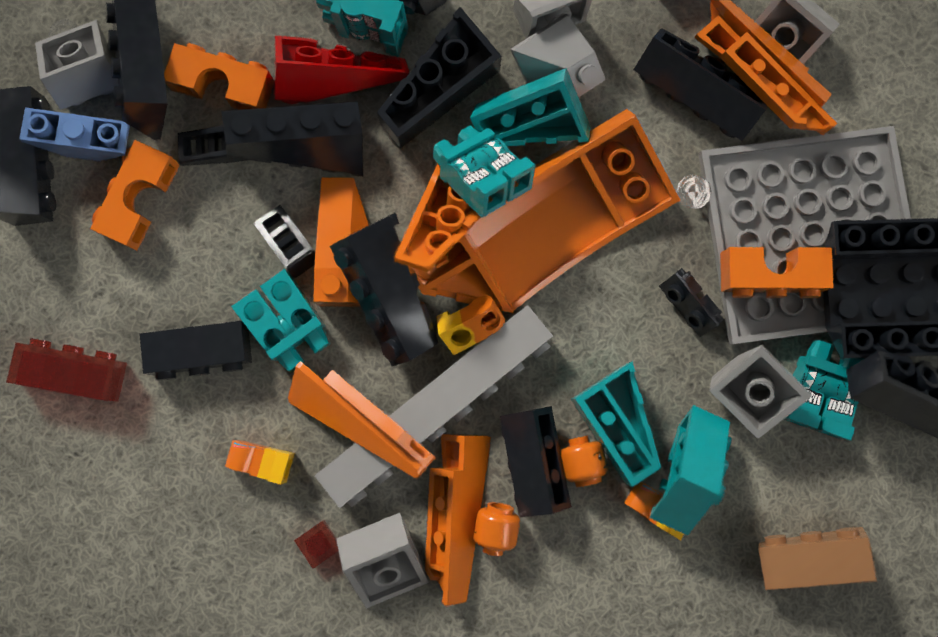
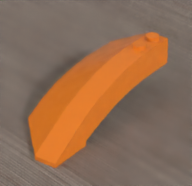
M626 109L592 129L589 142L574 140L539 162L535 166L532 189L510 202L506 200L504 206L480 218L429 272L408 266L410 273H416L420 285L418 288L424 295L454 298L455 301L470 304L478 297L490 296L497 307L501 308V311L514 313V310L568 269L620 235L679 202L680 198L636 115ZM515 181L514 188L519 185L517 181Z

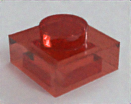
M325 520L294 540L312 569L339 551L336 537Z

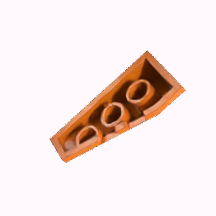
M438 163L394 257V262L426 272H429L481 218L448 183L446 184L440 178V165ZM491 196L488 197V203L493 200Z
M321 177L314 265V303L320 307H361L357 299L352 295L350 285L341 268L336 264L334 254L330 248L332 244L369 226L354 178Z

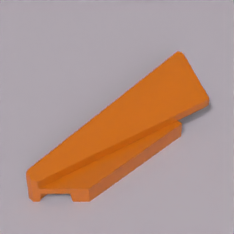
M710 0L711 21L719 15L740 37L748 32L821 107L828 101L832 94L808 73L809 69L731 0Z
M718 15L696 34L695 38L697 41L720 57L790 129L817 131L819 134L824 135L837 124L748 32L740 37Z
M301 361L296 365L288 395L290 404L414 478H419L436 458L333 370L322 380Z
M442 434L443 468H430L425 571L430 580L438 581L443 590V599L441 601L445 606L465 603L468 598L476 545L474 530L477 513L482 505L490 452V436Z

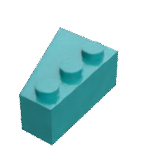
M567 68L476 104L470 117L477 131L481 132L490 128L495 133V138H499L507 146H520L531 142L557 144V141L569 140L589 142L591 126Z
M633 361L619 367L570 399L596 440L603 445L605 454L624 483L631 487L661 469L650 425H648L643 407L642 394L639 392Z
M695 405L691 407L679 424L667 460L671 463L668 480L665 478L661 479L658 488L664 491V495L658 504L652 508L649 518L688 536L713 504L717 506L721 502L725 493L722 479L729 465V461L725 460V457L732 442V438L728 436L730 421Z

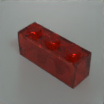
M30 338L29 345L15 343L6 383L104 401H119L127 363L116 361L117 354L96 350L95 357L83 355L84 348L63 344L61 351L51 349L52 342Z

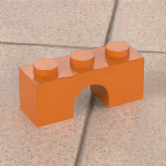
M174 43L164 72L165 84L172 91L199 99L203 98L205 89L211 82L219 79L227 80L229 85L225 99L232 108L237 110L266 108L274 85L273 77L269 70H267L268 68L263 64L255 61H249L248 64L237 61L235 57L223 52H218L217 55L207 53L204 48L192 43H188L187 46Z
M134 140L132 146L126 149L125 156L122 157V166L117 176L113 177L108 184L107 196L102 206H99L93 214V224L90 229L138 251L151 221L136 213L134 208L135 197L141 190L146 188H156L166 193L180 166L179 163L170 155Z
M729 247L720 253L721 292H732L733 298L753 297V292H766V298L787 297V293H799L800 298L821 297V292L833 289L832 248L797 247L786 253V269L783 274H776L766 266L764 247Z

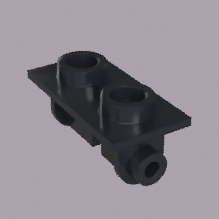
M681 268L659 285L667 299L686 319L687 324L694 329L699 337L719 326V323L724 320L720 315L722 311L719 310L708 295L701 299L696 296L702 290V287L694 279L690 271L685 272Z

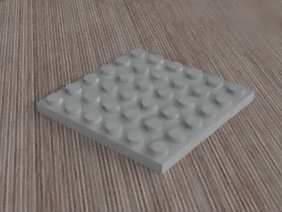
M894 126L702 150L698 154L704 192H710L706 205L720 291V253L729 247H764L766 266L776 274H783L786 269V253L797 247H825L831 222L911 219ZM721 292L729 345L828 332L825 327L823 292H821V297L800 298L799 293H787V297L766 298V292H753V297L733 298L732 292Z

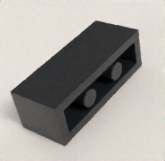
M243 321L139 334L143 374L155 375L156 381L176 379L177 372L189 371V376L210 374L209 368L222 367V372L243 370V364L252 363L249 329Z
M552 406L500 416L501 432L505 441L508 468L511 472L515 493L514 499L518 508L519 518L550 515L571 508Z

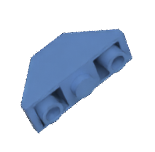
M25 107L19 140L65 157L103 161L125 156L130 125L120 120Z

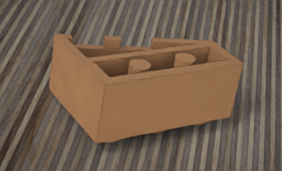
M863 527L841 528L824 533L821 531H809L791 538H786V535H770L764 537L765 541L759 542L758 545L766 590L877 581L869 537Z

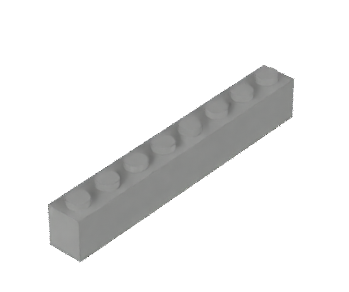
M527 305L505 322L500 330L488 336L487 339L479 343L388 417L409 433L419 444L426 439L432 443L447 431L443 427L445 423L452 418L458 422L473 410L469 405L479 396L483 401L499 389L495 384L505 375L511 380L525 368L521 363L530 355L537 359L551 346L547 341L553 335ZM354 443L314 476L339 508L346 503L352 508L367 496L364 489L374 481L379 486L394 473L390 469L393 466L392 464L359 444Z

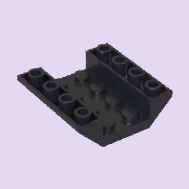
M938 218L831 222L825 247L832 248L833 289L823 292L825 327L841 359L867 358L877 351L906 357L938 356Z

